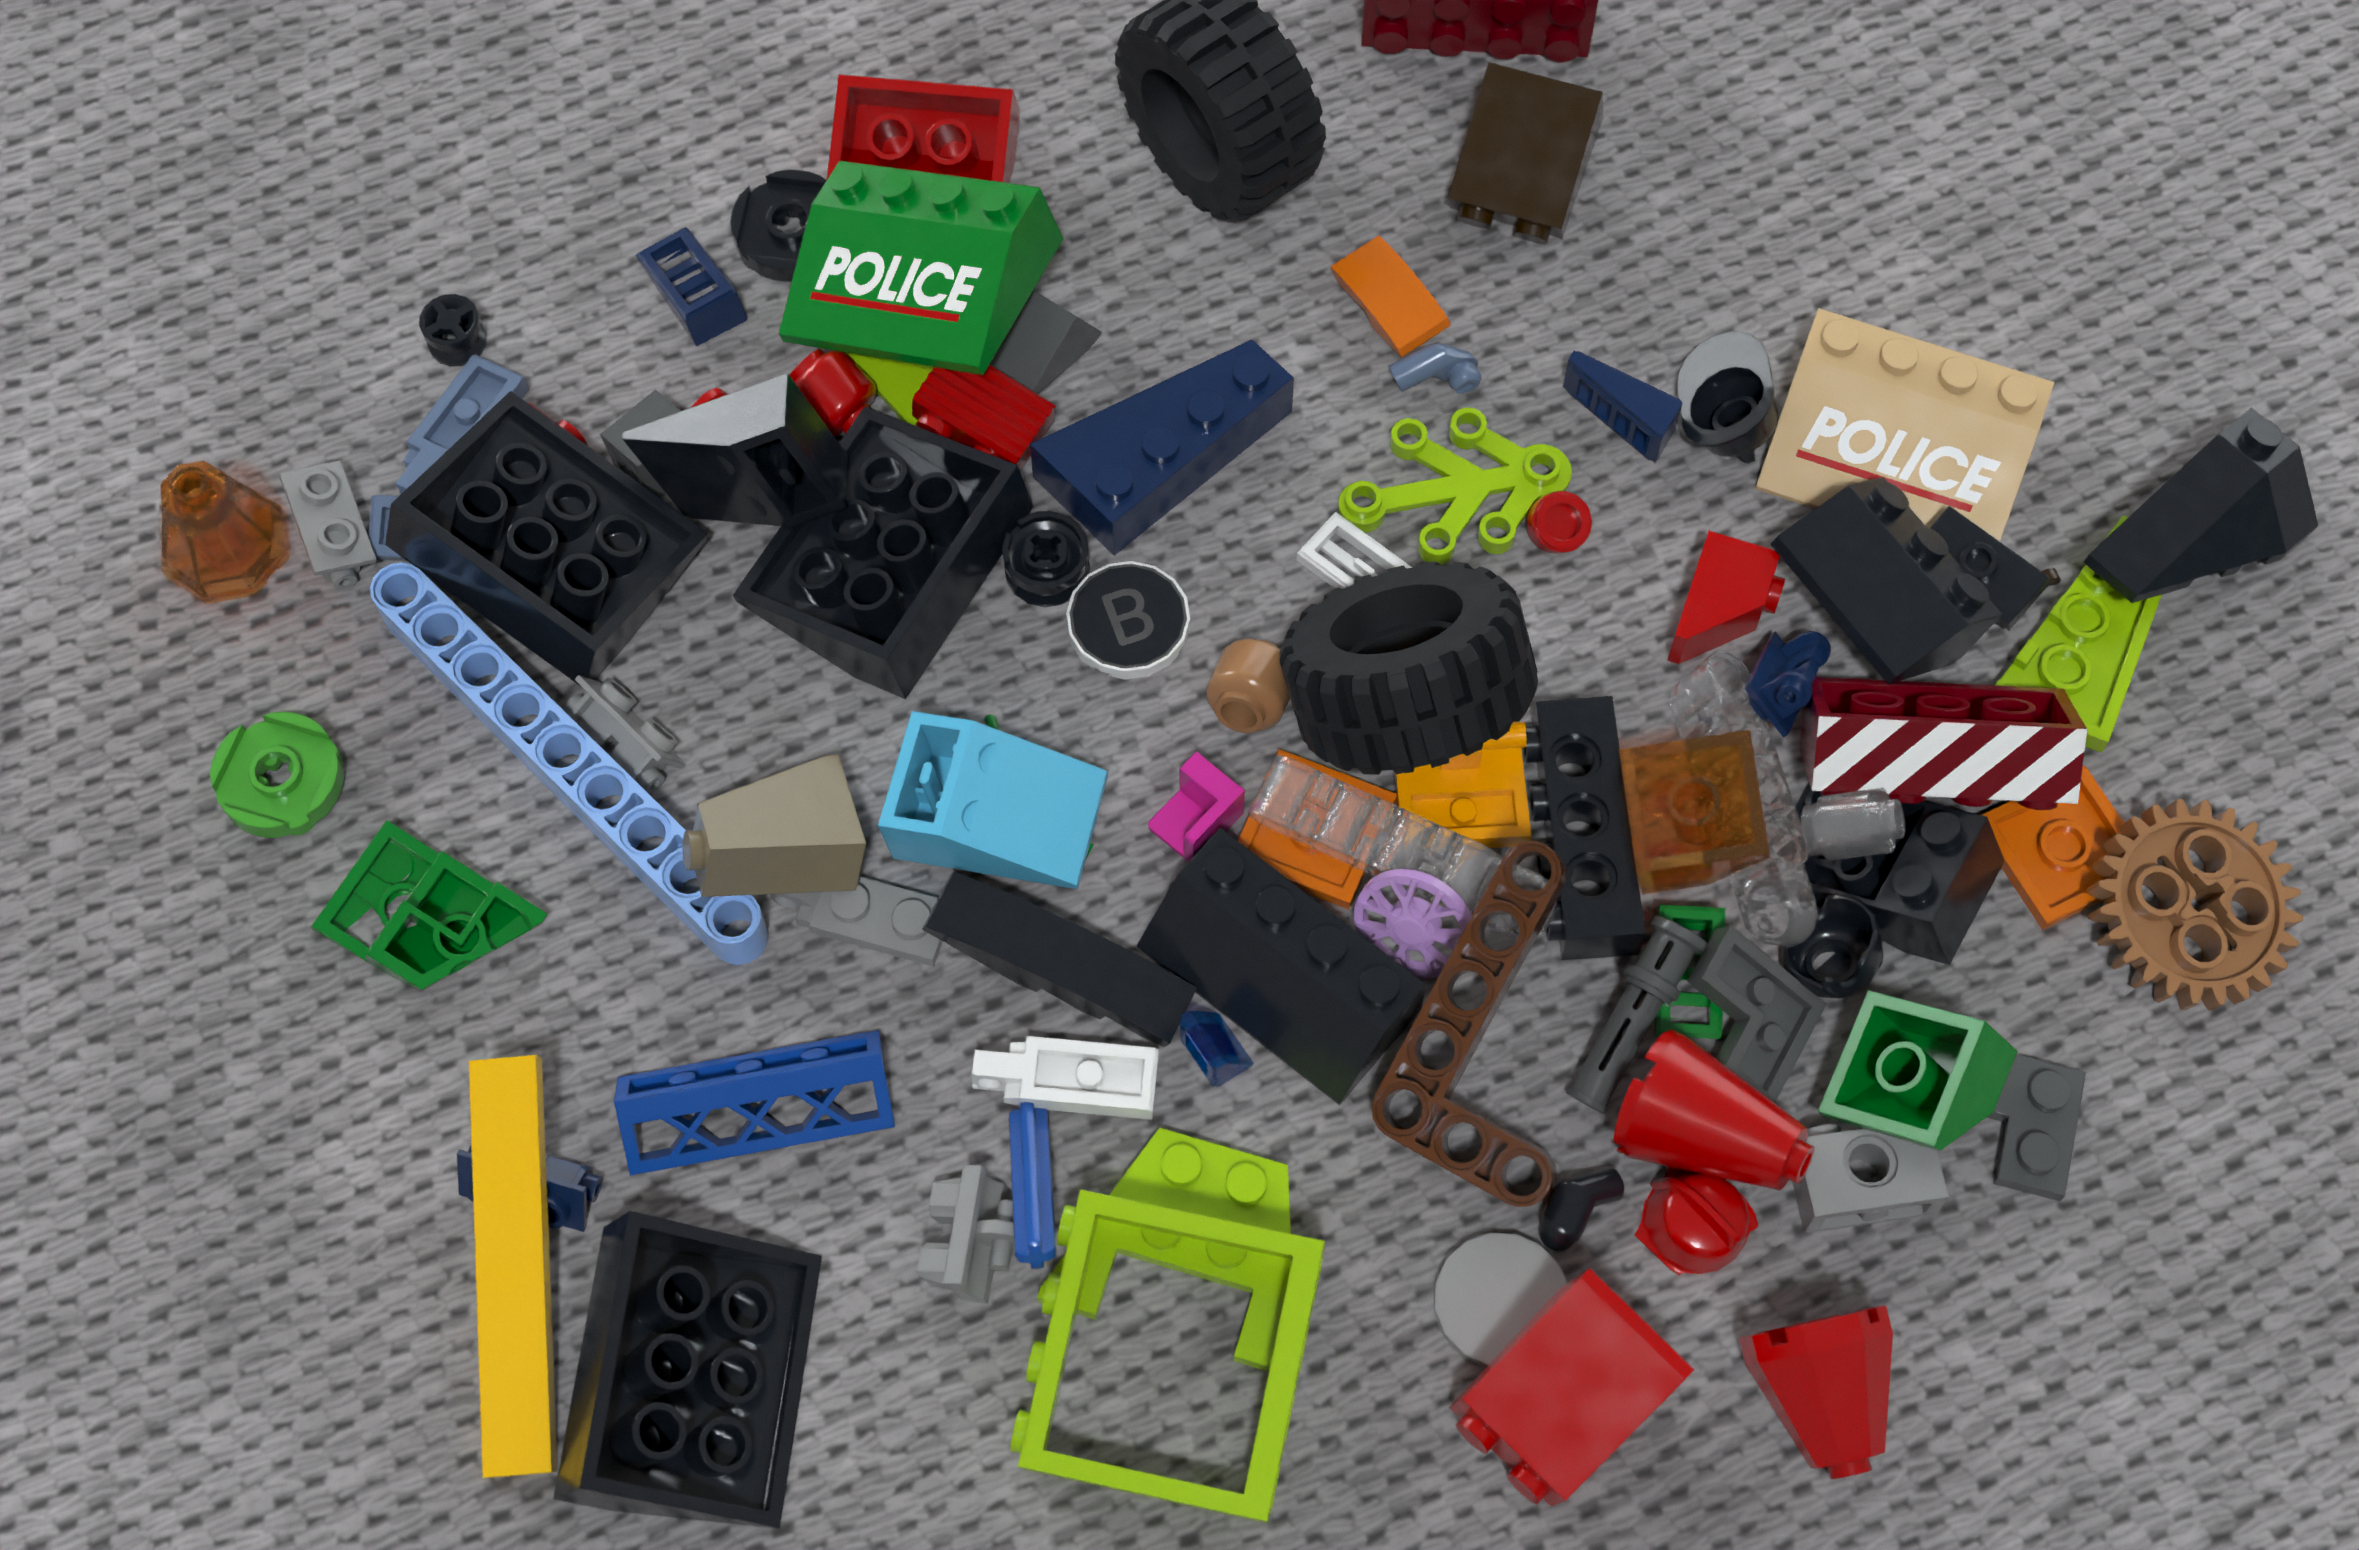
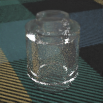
M1884 788L1823 795L1818 797L1817 803L1804 805L1802 809V832L1809 854L1811 856L1824 855L1828 861L1887 854L1894 851L1896 839L1904 837L1905 819L1900 801L1898 799L1890 800Z

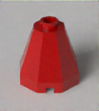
M1886 1305L1861 1309L1839 1316V1314L1739 1337L1746 1367L1809 1467H1827L1830 1479L1844 1478L1872 1471L1869 1458L1885 1453L1893 1343V1330Z

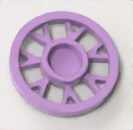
M1410 869L1389 870L1373 877L1362 889L1354 907V923L1357 932L1419 978L1439 977L1449 958L1434 948L1432 944L1434 941H1437L1453 950L1458 942L1456 938L1461 937L1471 918L1467 905L1450 886L1432 875ZM1403 885H1410L1409 890H1406ZM1386 886L1392 887L1399 899L1394 906L1384 897L1380 891L1381 888ZM1417 887L1435 895L1432 904L1424 899L1414 897ZM1440 900L1447 906L1441 907L1439 905ZM1367 910L1386 917V924L1369 920ZM1454 915L1459 928L1442 929L1441 917ZM1390 937L1399 947L1392 951L1380 939ZM1409 950L1420 951L1425 962L1410 960Z

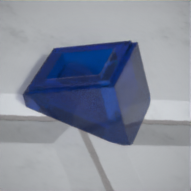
M1188 1011L1181 1015L1180 1040L1212 1087H1220L1253 1066L1254 1062L1219 1013Z

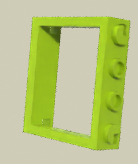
M1080 1189L1076 1207L1065 1205L1060 1220L1057 1245L1067 1247L1061 1274L1050 1272L1045 1286L1041 1311L1044 1314L1051 1315L1046 1342L1034 1341L1028 1361L1026 1382L1034 1383L1036 1386L1030 1412L1018 1411L1012 1432L1010 1451L1020 1453L1017 1467L1031 1472L1269 1524L1325 1254V1241ZM1098 1218L1292 1259L1244 1494L1046 1451Z

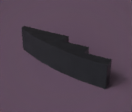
M955 871L947 880L922 928L927 933L1018 985L1035 992L1043 989L1081 1012L1098 1019L1106 1016L1144 1039L1163 1047L1171 1043L1197 989L1196 986L1140 955L1072 921Z

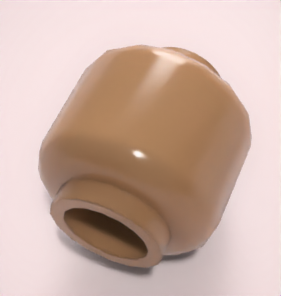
M1245 639L1235 641L1223 650L1207 685L1206 694L1208 704L1219 721L1227 728L1236 732L1251 733L1268 730L1281 720L1290 700V695L1279 661L1281 649L1275 644L1265 640Z

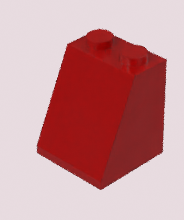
M1589 1268L1560 1288L1449 1408L1460 1418L1456 1423V1427L1461 1435L1473 1447L1484 1454L1492 1450L1511 1469L1507 1474V1478L1525 1498L1534 1504H1539L1544 1499L1552 1507L1566 1501L1686 1380L1694 1369Z

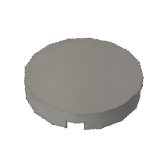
M1488 1233L1464 1242L1446 1259L1434 1286V1315L1444 1338L1450 1343L1452 1348L1462 1358L1486 1368L1553 1295L1567 1284L1560 1264L1541 1245L1517 1234Z

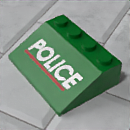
M839 161L811 204L778 334L782 341L787 343L983 375L1064 238L1040 187Z

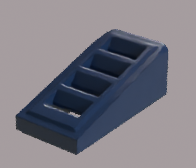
M687 227L678 230L636 254L637 260L696 347L748 320L736 290ZM687 251L691 258L665 272L656 263L675 252L677 253L662 264ZM697 269L701 270L700 273L678 284L675 287L672 284V282L694 272ZM710 286L713 288L710 292L688 304L684 300Z
M1574 350L1568 359L1563 384L1567 393L1645 458L1656 464L1676 430L1683 404L1681 399L1580 351Z

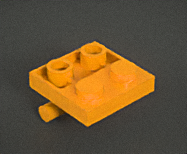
M1512 721L1509 732L1498 740L1490 739L1484 742L1481 750L1467 757L1464 754H1460L1450 758L1448 764L1434 768L1429 764L1415 767L1414 772L1395 774L1394 772L1401 853L1513 847L1520 842L1531 840L1532 835L1522 748L1526 747L1525 722Z

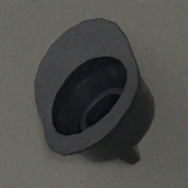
M1730 331L1716 334L1705 340L1686 357L1678 373L1677 385L1678 398L1683 402L1681 416L1686 437L1698 446H1706L1720 456H1740L1747 463L1754 462L1756 460L1755 449L1759 448L1771 437L1777 427L1779 413L1774 397L1775 391L1769 356L1762 342L1750 333Z

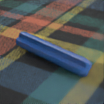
M1022 1102L1020 1103V1108L1011 1110L1009 1113L1014 1249L1018 1262L1030 1263L1032 1269H1040L1044 1267L1045 1261L1054 1259L1056 1256L1049 1117L1045 1108H1034L1033 1103Z

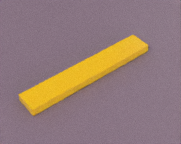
M527 1055L470 1060L469 1087L482 1477L491 1478L558 1472L542 1057Z

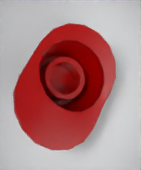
M1669 1167L1664 1178H1656L1650 1182L1652 1190L1644 1201L1641 1223L1634 1236L1677 1275L1682 1273L1702 1274L1718 1271L1734 1261L1745 1246L1749 1233L1759 1226L1756 1214L1745 1197L1728 1180Z

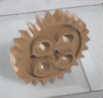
M2177 799L2166 806L2165 810L2156 804L2140 814L2141 819L2133 816L2119 826L2121 834L2116 833L2104 841L2102 845L2110 856L2104 855L2093 862L2091 868L2097 874L2104 877L2105 880H2100L2087 888V894L2103 900L2104 906L2090 913L2088 917L2091 921L2107 923L2109 932L2102 935L2096 941L2098 946L2116 944L2120 950V953L2114 958L2111 967L2115 970L2131 964L2136 969L2130 985L2132 988L2136 989L2151 980L2155 983L2154 1001L2160 1003L2172 997L2177 991L2180 1010H2187L2199 1004L2201 999L2209 1011L2225 1005L2226 997L2234 1005L2250 998L2249 988L2259 992L2272 984L2267 973L2275 975L2288 967L2287 962L2278 952L2286 953L2298 947L2299 941L2284 931V929L2302 922L2303 916L2295 911L2286 909V902L2301 895V891L2298 888L2282 886L2280 878L2292 869L2291 863L2273 865L2269 859L2278 843L2273 840L2258 846L2253 841L2258 823L2253 821L2239 830L2234 827L2235 809L2229 807L2213 819L2208 800L2201 801L2188 811L2183 799ZM2189 849L2200 855L2204 862L2205 872L2200 871L2193 865L2189 857ZM2158 858L2162 859V866L2158 865ZM2142 885L2149 887L2155 893L2158 899V909L2146 902L2142 895ZM2194 899L2197 900V902L2200 905V907H2198L2196 910L2193 908L2191 904V901H2193ZM2231 901H2236L2244 907L2248 913V925L2235 917ZM2185 937L2191 938L2198 944L2203 956L2202 962L2195 960L2188 954L2184 944ZM2228 941L2232 945V951L2228 950Z

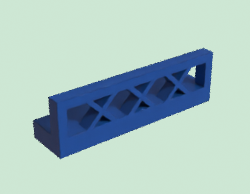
M879 1030L617 1077L614 1098L630 1176L895 1127ZM873 1081L878 1110L851 1115L832 1103L844 1086ZM827 1089L823 1096L814 1092ZM795 1095L814 1107L802 1124L787 1127L766 1115L777 1098ZM761 1101L757 1108L748 1104ZM729 1107L748 1119L736 1136L721 1139L699 1127L711 1110ZM695 1113L690 1121L681 1116ZM823 1114L831 1117V1119L819 1121ZM662 1119L681 1131L670 1148L641 1153L635 1124ZM757 1125L765 1130L752 1133ZM690 1138L699 1142L686 1145Z

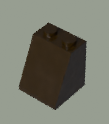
M1488 62L1448 195L1450 209L1459 211L1457 219L1463 223L1485 229L1491 228L1493 220L1515 226L1513 233L1515 236L1539 244H1547L1549 236L1563 239L1603 120V92Z

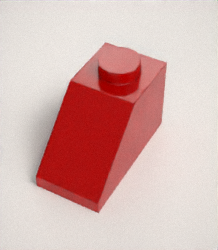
M1708 531L1667 661L1676 664L1688 661L1755 631L1762 611L1775 614L1786 578L1774 575L1780 555L1773 549Z

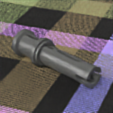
M1656 915L1650 924L1654 929V933L1636 965L1628 964L1623 972L1625 975L1623 982L1628 986L1604 1029L1599 1034L1574 1083L1566 1092L1572 1098L1601 1114H1604L1609 1099L1630 1062L1635 1057L1639 1046L1662 1005L1669 1007L1672 1002L1675 1003L1681 994L1676 988L1695 953L1702 954L1708 945L1706 941L1693 932L1661 916ZM1643 996H1645V998H1644L1643 1002L1641 1003L1639 1009H1637V1007H1638L1639 1003L1641 1002ZM1630 1023V1025H1629V1027L1627 1028V1030H1626L1624 1036L1622 1037V1039H1621L1619 1045L1617 1046L1615 1052L1613 1053V1055H1612L1610 1061L1608 1062L1606 1068L1603 1070V1068H1604L1606 1062L1608 1061L1610 1055L1612 1054V1052H1613L1615 1046L1617 1045V1043H1618L1620 1037L1622 1036V1034H1623L1625 1028H1626L1627 1025Z

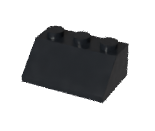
M1884 477L1848 485L1779 534L1770 544L1888 685L1953 664L1962 658L2002 615L1989 599V592L1984 584L1965 572L1949 553V547L1943 537L1925 526L1909 507L1908 498L1903 491L1894 484L1887 482Z

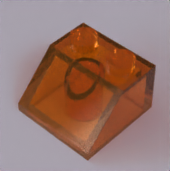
M1750 729L1619 749L1636 872L1642 894L1706 886L1770 858Z

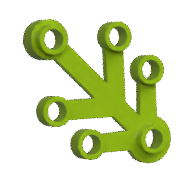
M1461 408L1452 415L1449 438L1458 448L1465 450L1475 448L1501 464L1502 467L1483 470L1428 439L1427 429L1422 422L1413 418H1405L1396 422L1392 428L1390 448L1393 454L1403 460H1415L1443 477L1381 489L1372 482L1357 481L1348 485L1341 492L1338 514L1364 533L1379 528L1383 524L1386 514L1452 502L1440 521L1426 525L1419 535L1418 553L1422 560L1425 562L1438 561L1440 565H1443L1452 559L1456 541L1487 497L1493 494L1512 491L1500 512H1491L1482 518L1478 531V543L1483 550L1491 554H1503L1513 546L1516 530L1534 502L1544 495L1567 490L1572 476V467L1567 456L1553 446L1534 444L1522 448L1486 428L1487 421L1484 414L1475 408ZM1462 424H1471L1478 431L1467 434L1460 431L1458 427ZM1411 434L1417 437L1419 441L1415 444H1405L1399 440V437ZM1542 464L1549 467L1552 472L1540 475L1535 473L1531 467ZM1357 497H1367L1373 501V504L1369 507H1359L1353 503V500ZM1498 527L1503 529L1507 536L1497 539L1491 537L1486 531ZM1433 538H1439L1445 541L1448 546L1437 550L1429 547L1426 542Z

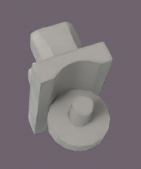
M963 1165L961 1178L932 1183L929 1200L930 1216L940 1224H953L950 1243H925L921 1248L917 1274L927 1283L952 1290L966 1301L988 1304L994 1270L1008 1271L1011 1251H1015L1013 1205L1011 1200H1006L1008 1187L1004 1183L987 1177L986 1168L982 1165Z

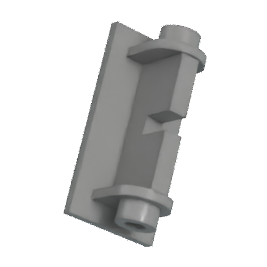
M341 461L280 472L279 477L314 575H323L324 580L332 583L333 587L337 590H344L354 586L358 581L356 574L359 573L360 566L376 563L377 559Z
M581 675L575 678V681L587 692L584 696L577 694L570 698L563 710L603 750L616 739L619 743L609 755L649 795L658 790L664 783L665 777L661 771L667 765L680 769L687 765L672 750L678 742L669 731L652 719H648L644 723L631 710L636 704V700L624 687L610 678H607L603 683Z

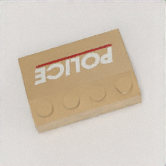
M1818 308L1755 489L1816 509L1848 485L1884 477L1887 482L1894 484L1903 491L1908 498L1909 507L1927 528H1930L1948 506H1951L1995 539L2001 541L2036 442L2054 382Z

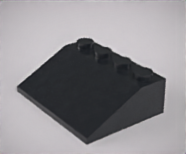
M510 391L391 503L385 545L578 684L575 681L578 675L595 680L619 655L705 543L709 533Z
M864 407L839 442L848 455L846 508L792 527L781 526L734 592L733 597L737 603L854 678L906 699L1003 554L1002 545L1006 533L1010 534L1017 526V520L1029 515L1033 505L1018 465Z
M628 1211L604 1226L553 1499L616 1512L780 1528L822 1256L633 1211ZM775 1434H776V1441H775V1447H774V1453H773V1460H772L771 1473H770V1479H769V1485H768L766 1505H765V1510H763L764 1501H765V1495H766V1489H767V1483H768L769 1470H770V1464H771V1458H772V1452H773V1446H774V1440H775Z

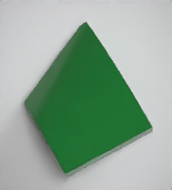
M386 820L311 925L313 931L388 975L423 991L541 925L548 914L499 882L491 883L445 852L440 851L438 853ZM409 895L407 900L401 902L390 920H388L385 914V907L395 898ZM372 907L385 927L369 948L345 931ZM410 922L416 924L415 926L406 929Z

